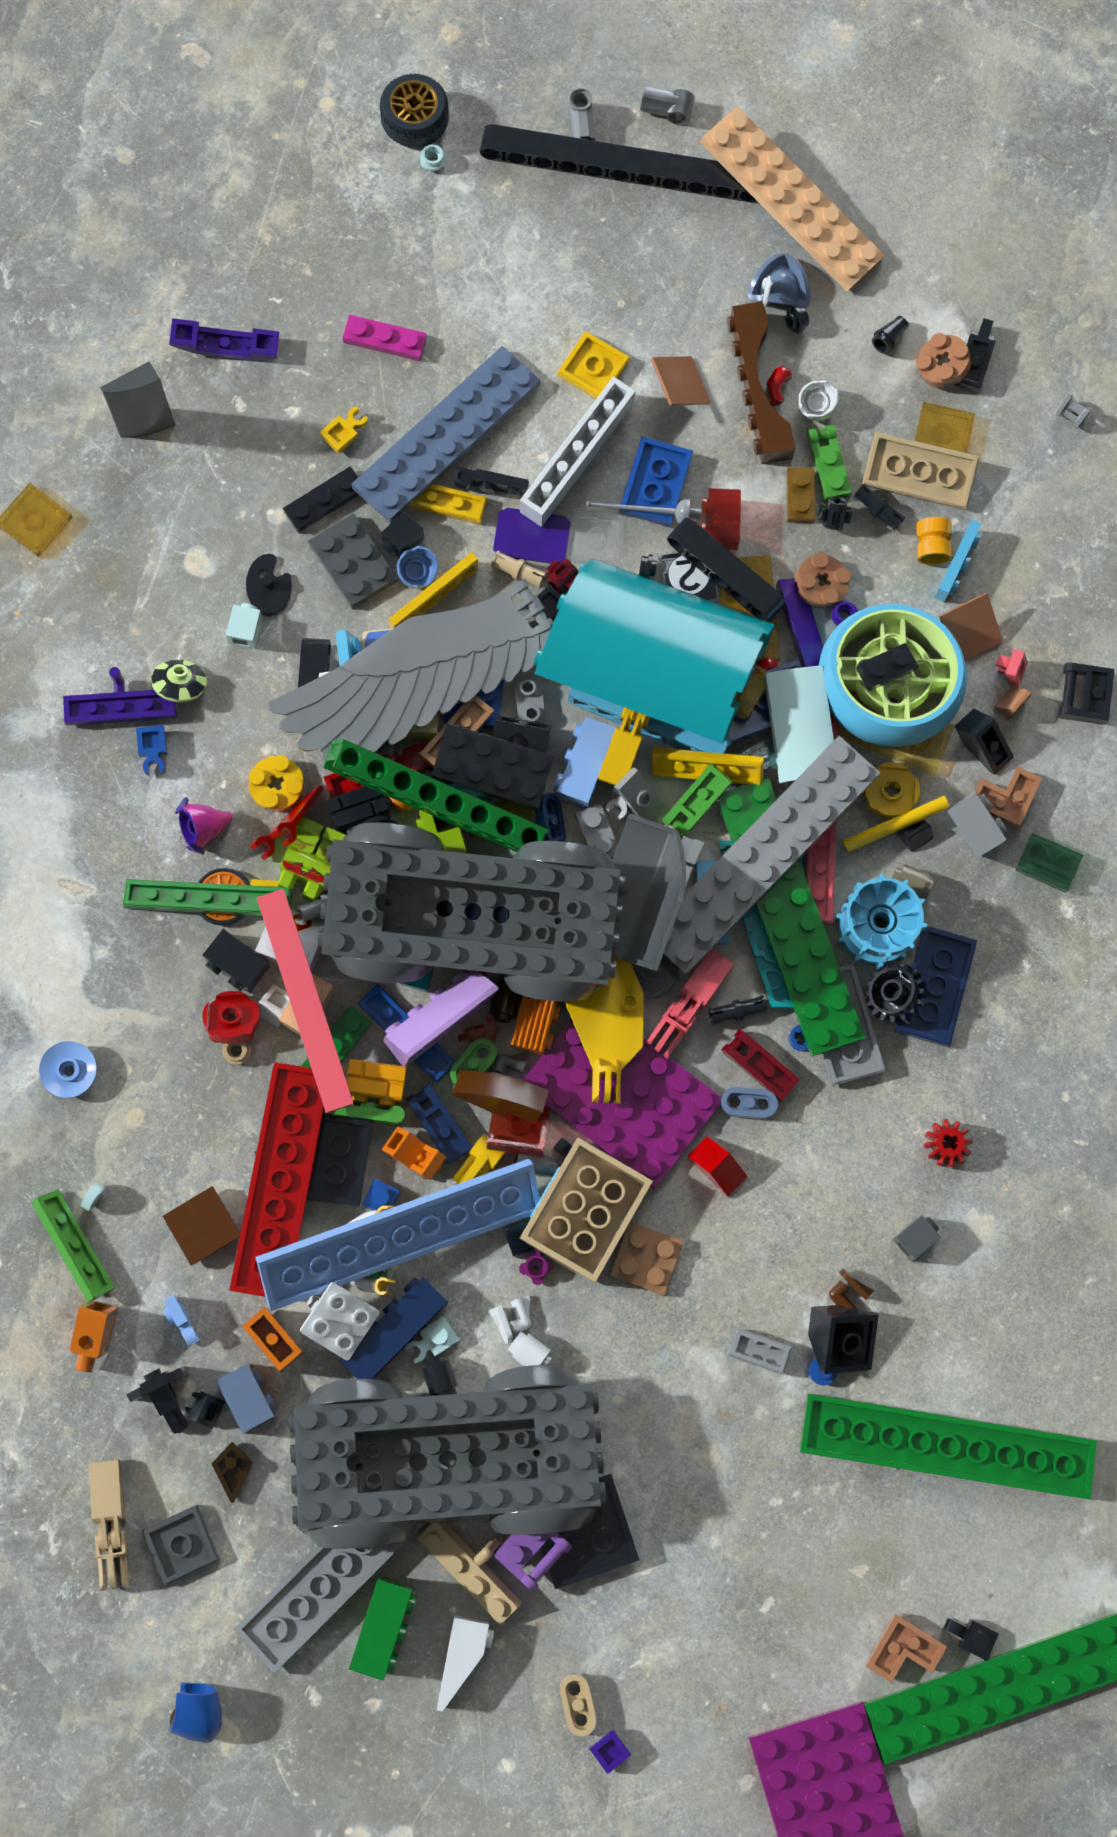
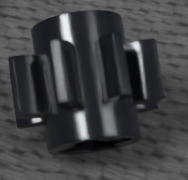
M830 497L827 504L820 503L818 516L820 517L819 520L823 521L825 528L841 530L844 523H851L853 511H851L850 506H847L848 502L845 499Z

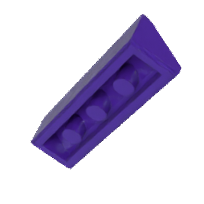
M795 578L780 579L777 581L776 589L786 600L783 612L798 659L803 667L819 666L823 644L811 606L799 596L797 581L795 583Z

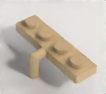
M446 1522L431 1523L417 1538L499 1625L521 1605L522 1602L485 1564L503 1545L504 1539L501 1535H495L477 1555Z

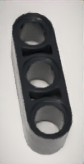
M302 638L298 688L319 678V673L329 672L330 639Z

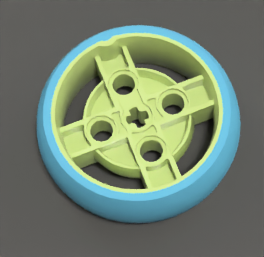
M881 604L852 614L841 622L827 639L819 662V666H823L825 687L829 710L832 716L849 733L875 745L901 747L913 745L931 738L946 727L954 718L965 695L967 683L966 663L957 640L938 619L920 609L907 605ZM870 634L876 635V639L866 644L856 657H841L844 649L855 640ZM906 643L919 666L917 670L872 691H868L856 670V666L865 660L888 651L887 647L895 648ZM920 645L927 649L928 652L934 657V659H930L926 651ZM914 673H920L925 678H918ZM849 691H855L859 699L867 707L878 712L879 715L863 707L852 697ZM929 693H944L942 701L935 709L924 715L910 718V711L922 704ZM888 698H895L899 703H892Z

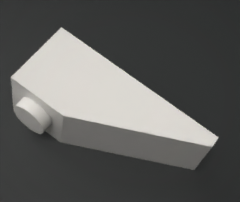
M454 1615L437 1711L443 1712L483 1657L485 1648L491 1649L494 1630L488 1629L489 1622Z

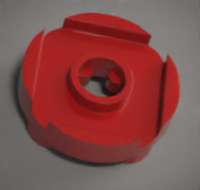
M226 991L216 995V999L210 1004L208 1002L202 1012L204 1029L209 1035V1039L214 1043L223 1044L251 1041L260 1024V1013L257 1003L249 999L247 994L239 991ZM229 1014H235L237 1019L228 1021L224 1018H229Z

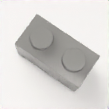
M974 791L947 809V812L979 858L1006 841L1004 833L1008 830L999 817L994 819L988 811L993 807L984 794L979 796Z

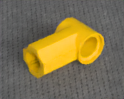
M484 1133L469 1152L470 1156L452 1180L460 1184L485 1175L490 1170L493 1171L507 1150Z

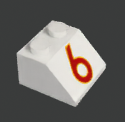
M291 910L310 971L313 973L322 948L318 947V935L320 930H324L325 922L311 919L302 923L298 912ZM265 926L255 952L265 960L278 965Z

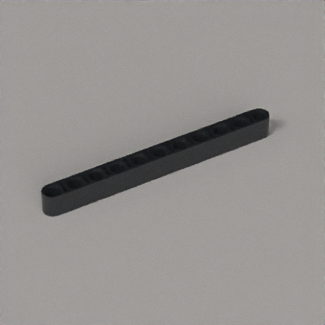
M496 124L484 127L480 155L488 160L743 202H757L716 160Z

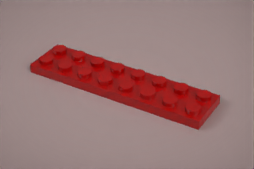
M278 1062L273 1064L229 1291L266 1297L255 1257L299 1242L325 1109L312 1068Z

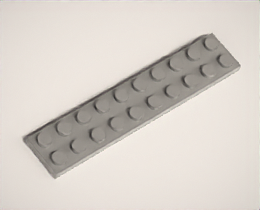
M838 736L683 896L680 910L663 954L679 970L687 975L880 776V772L844 739Z
M475 1449L469 1455V1462L473 1466H482L486 1461V1454L481 1449ZM446 1452L440 1457V1465L445 1469L453 1468L457 1462V1457L451 1452ZM415 1454L410 1459V1467L415 1471H422L427 1465V1458L423 1454ZM417 1524V1526H416V1528H415L413 1534L411 1535V1537H412L424 1524ZM409 1539L398 1543L364 1548L330 1549L316 1546L234 1628V1631L275 1674Z

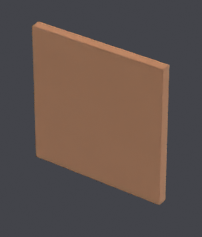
M692 356L652 357L650 359L670 406L709 405L711 403Z
M984 593L939 615L940 622L949 629L957 640L965 661L1003 642L988 593Z

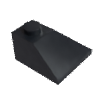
M837 1305L811 1307L808 1336L821 1373L832 1374L872 1370L879 1314Z

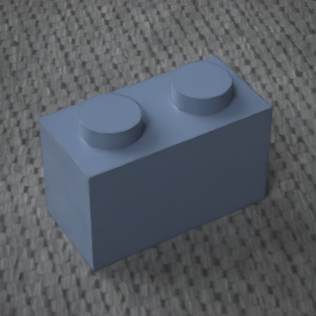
M246 1364L216 1380L242 1434L277 1417L274 1410L278 1409V1406L271 1393L265 1394L261 1386L265 1380L258 1367L252 1368L251 1364Z

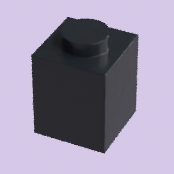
M403 511L381 532L382 547L390 556L396 555L400 559V556L406 550L416 547L424 539L423 528Z

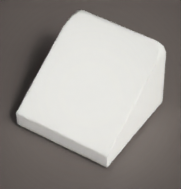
M273 984L258 1003L260 1017L279 1027L281 1025L279 1018L290 1002L287 992Z

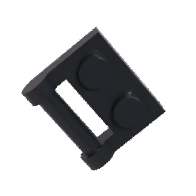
M1072 662L1065 663L1063 673L1066 674L1062 707H1059L1058 717L1061 719H1078L1106 724L1109 721L1115 669ZM1076 675L1084 676L1080 708L1073 707Z

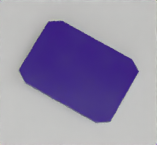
M503 509L498 514L493 551L495 553L501 551V553L514 559L551 564L556 559L560 563L566 557L571 522L565 516L551 514L541 527L521 514L520 509Z

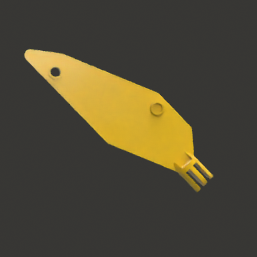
M611 956V961H617L615 979H609L608 985H603L594 996L580 1001H566L565 1004L593 1069L592 1103H598L599 1080L602 1079V1103L609 1104L611 1079H614L613 1101L614 1104H621V1070L643 1047L644 992L631 963Z

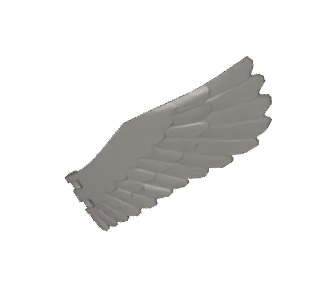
M525 578L507 591L486 601L451 611L409 618L334 670L269 701L268 710L274 714L286 716L280 722L279 729L285 733H301V738L297 743L298 749L304 752L321 750L322 760H326L331 748V742L345 739L375 753L385 741L389 745H393L403 740L412 726L415 725L418 728L426 726L432 721L438 711L441 715L448 713L459 701L462 703L469 702L480 690L486 695L495 690L502 679L505 683H509L519 671L523 673L529 671L534 666L533 663L538 650H543L554 622L551 618L548 619L543 612L544 606L537 595L532 594L528 588L530 584ZM519 593L524 602L515 606L511 597ZM534 616L539 625L532 629L527 620Z

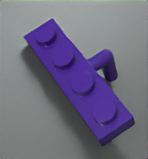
M112 667L109 670V675L114 685L113 693L63 696L64 723L66 726L177 718L176 702L162 698L154 690L125 692V680L117 667Z

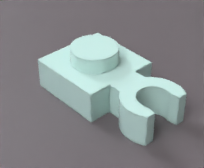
M443 1315L420 1331L423 1340L420 1342L412 1341L406 1345L405 1349L407 1351L412 1347L420 1349V1356L413 1360L417 1364L425 1359L429 1350L436 1357L458 1342L459 1339Z

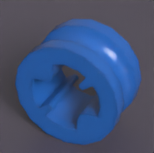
M798 1025L790 1032L789 1043L797 1051L808 1050L806 1042L800 1045L797 1043L799 1039L795 1040L794 1038L795 1035H799L801 1032Z

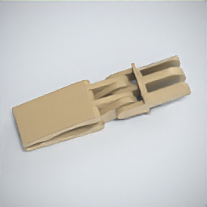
M120 1459L90 1462L89 1480L92 1522L99 1523L98 1534H95V1558L98 1559L100 1591L107 1590L108 1585L106 1560L111 1589L119 1588L118 1558H120L121 1582L123 1587L127 1588L130 1587L127 1555L130 1554L128 1552L126 1530H122L120 1521L126 1520ZM108 1522H111V1532H109ZM115 1549H122V1552L115 1553ZM102 1551H109V1554L102 1555Z

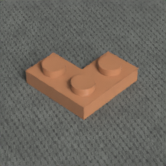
M1017 766L1006 790L981 778L975 791L979 796L984 794L993 808L988 810L992 817H999L1002 822L1018 829L1043 778Z
M894 1613L866 1661L865 1666L892 1683L906 1657L933 1673L947 1646Z

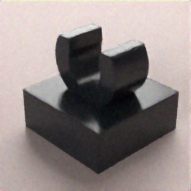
M200 1391V1393L193 1392L192 1396L197 1399L193 1408H185V1411L189 1414L188 1418L213 1429L226 1401L203 1391Z

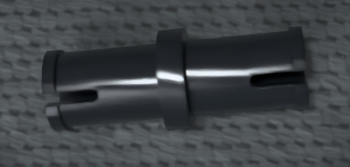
M865 483L853 496L869 508L874 517L878 516L894 531L906 518L891 507L885 497L882 499Z
M761 995L744 1001L736 999L732 1000L731 1004L709 1008V1019H712L710 1022L712 1026H716L717 1024L733 1020L741 1022L745 1017L767 1013L766 1002L763 1003L765 998Z

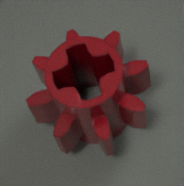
M555 559L546 568L549 575L546 578V582L558 593H561L564 589L569 591L578 574V569L566 559L560 563Z

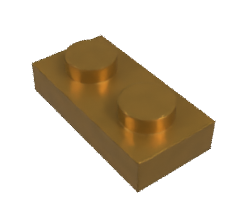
M787 468V522L814 523V468Z

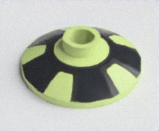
M174 659L165 661L154 669L151 676V684L154 691L162 698L174 702H187L198 698L205 691L207 677L203 669L197 664L187 660Z

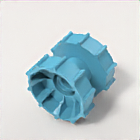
M881 873L876 879L869 880L864 884L858 882L855 885V892L850 893L847 898L848 903H844L841 908V914L838 913L834 918V921L838 922L837 932L839 940L836 945H841L845 952L854 959L852 963L856 964L859 962L868 966H876V969L880 970L883 965L890 964L896 960L902 962L906 957L905 951L911 952L914 948L913 942L918 938L920 931H924L927 927V924L924 923L922 907L925 899H919L915 891L907 885L908 880L901 882L896 879L885 878L884 874ZM882 917L886 921V928H878L874 924L873 918Z

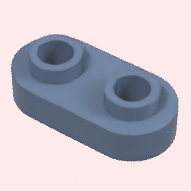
M732 1087L723 1093L720 1105L723 1112L732 1117L767 1119L776 1112L778 1100L769 1090ZM731 1098L738 1099L739 1106L736 1108L732 1107L729 1104V1100ZM758 1101H766L767 1109H759Z

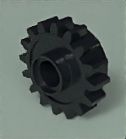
M894 963L893 967L889 968L885 965L882 971L874 973L875 977L873 980L868 981L870 987L869 991L865 992V995L870 999L866 1003L867 1007L873 1010L872 1014L877 1019L880 1018L887 1025L891 1021L895 1026H899L900 1019L908 1024L910 1023V1015L919 1016L917 1008H925L926 1006L921 999L928 997V993L923 989L927 986V983L921 978L922 975L919 972L913 970L907 964L902 968L898 963ZM900 990L899 994L893 998L894 993Z

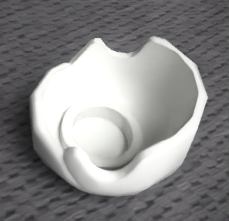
M812 381L805 385L799 394V409L810 420L824 421L831 417L838 408V391L828 381Z

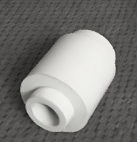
M522 1331L508 1348V1351L513 1354L511 1357L522 1366L548 1365L552 1359L548 1356V1353L551 1351L532 1335H526Z

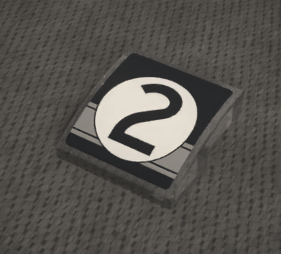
M677 551L657 553L662 584L712 602L720 601L718 585Z

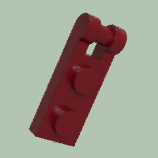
M738 1029L734 1034L735 1038L730 1044L726 1043L721 1052L734 1061L766 1090L771 1091L781 1102L800 1079L746 1032ZM743 1045L750 1050L745 1057L738 1052Z

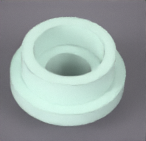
M428 145L421 151L420 163L426 170L437 171L445 165V152L438 145ZM432 157L437 158L436 161H430L429 159Z

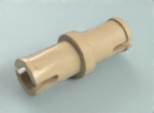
M501 551L495 553L497 557H493L491 567L512 575L514 580L518 581L519 579L523 580L526 578L528 583L539 589L543 586L547 572L526 564V561L523 559H514L501 553Z

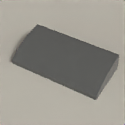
M150 361L100 387L120 437L146 436L175 425L161 380Z

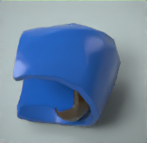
M182 1682L180 1692L176 1694L175 1709L170 1716V1733L196 1742H212L222 1727V1709L217 1688L208 1684Z

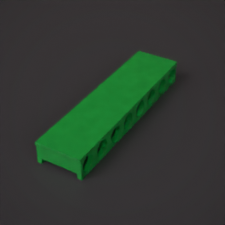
M345 739L334 740L330 744L331 748L322 768L516 853L524 844L543 841L545 834L548 833V829Z

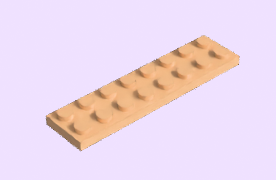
M738 106L701 138L700 144L846 292L855 286L885 256Z

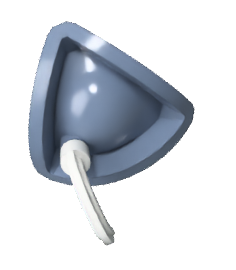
M780 253L770 257L759 268L750 284L748 297L753 301H763L764 307L769 303L806 308L810 304V286L800 262L789 254Z

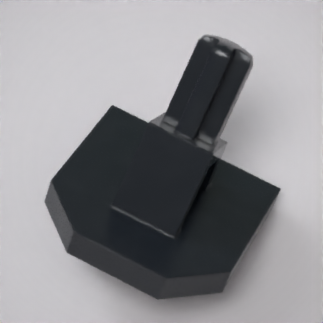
M185 1366L172 1372L166 1371L162 1373L160 1368L143 1376L145 1382L139 1384V1388L126 1394L130 1402L149 1395L159 1415L164 1416L172 1433L180 1434L188 1427V1423L179 1408L177 1396L171 1385L172 1382L189 1374Z

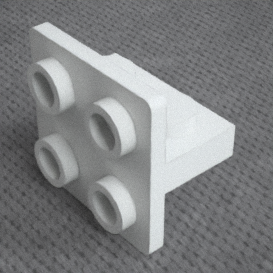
M331 1282L321 1298L314 1295L306 1303L312 1311L300 1328V1331L344 1360H349L376 1320L379 1311L340 1285Z

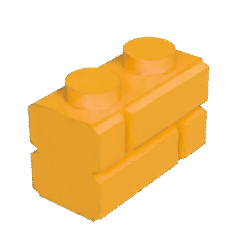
M350 1059L346 1081L353 1102L361 1103L367 1102L368 1099L379 1100V1105L385 1107L396 1106V1103L402 1104L407 1067Z

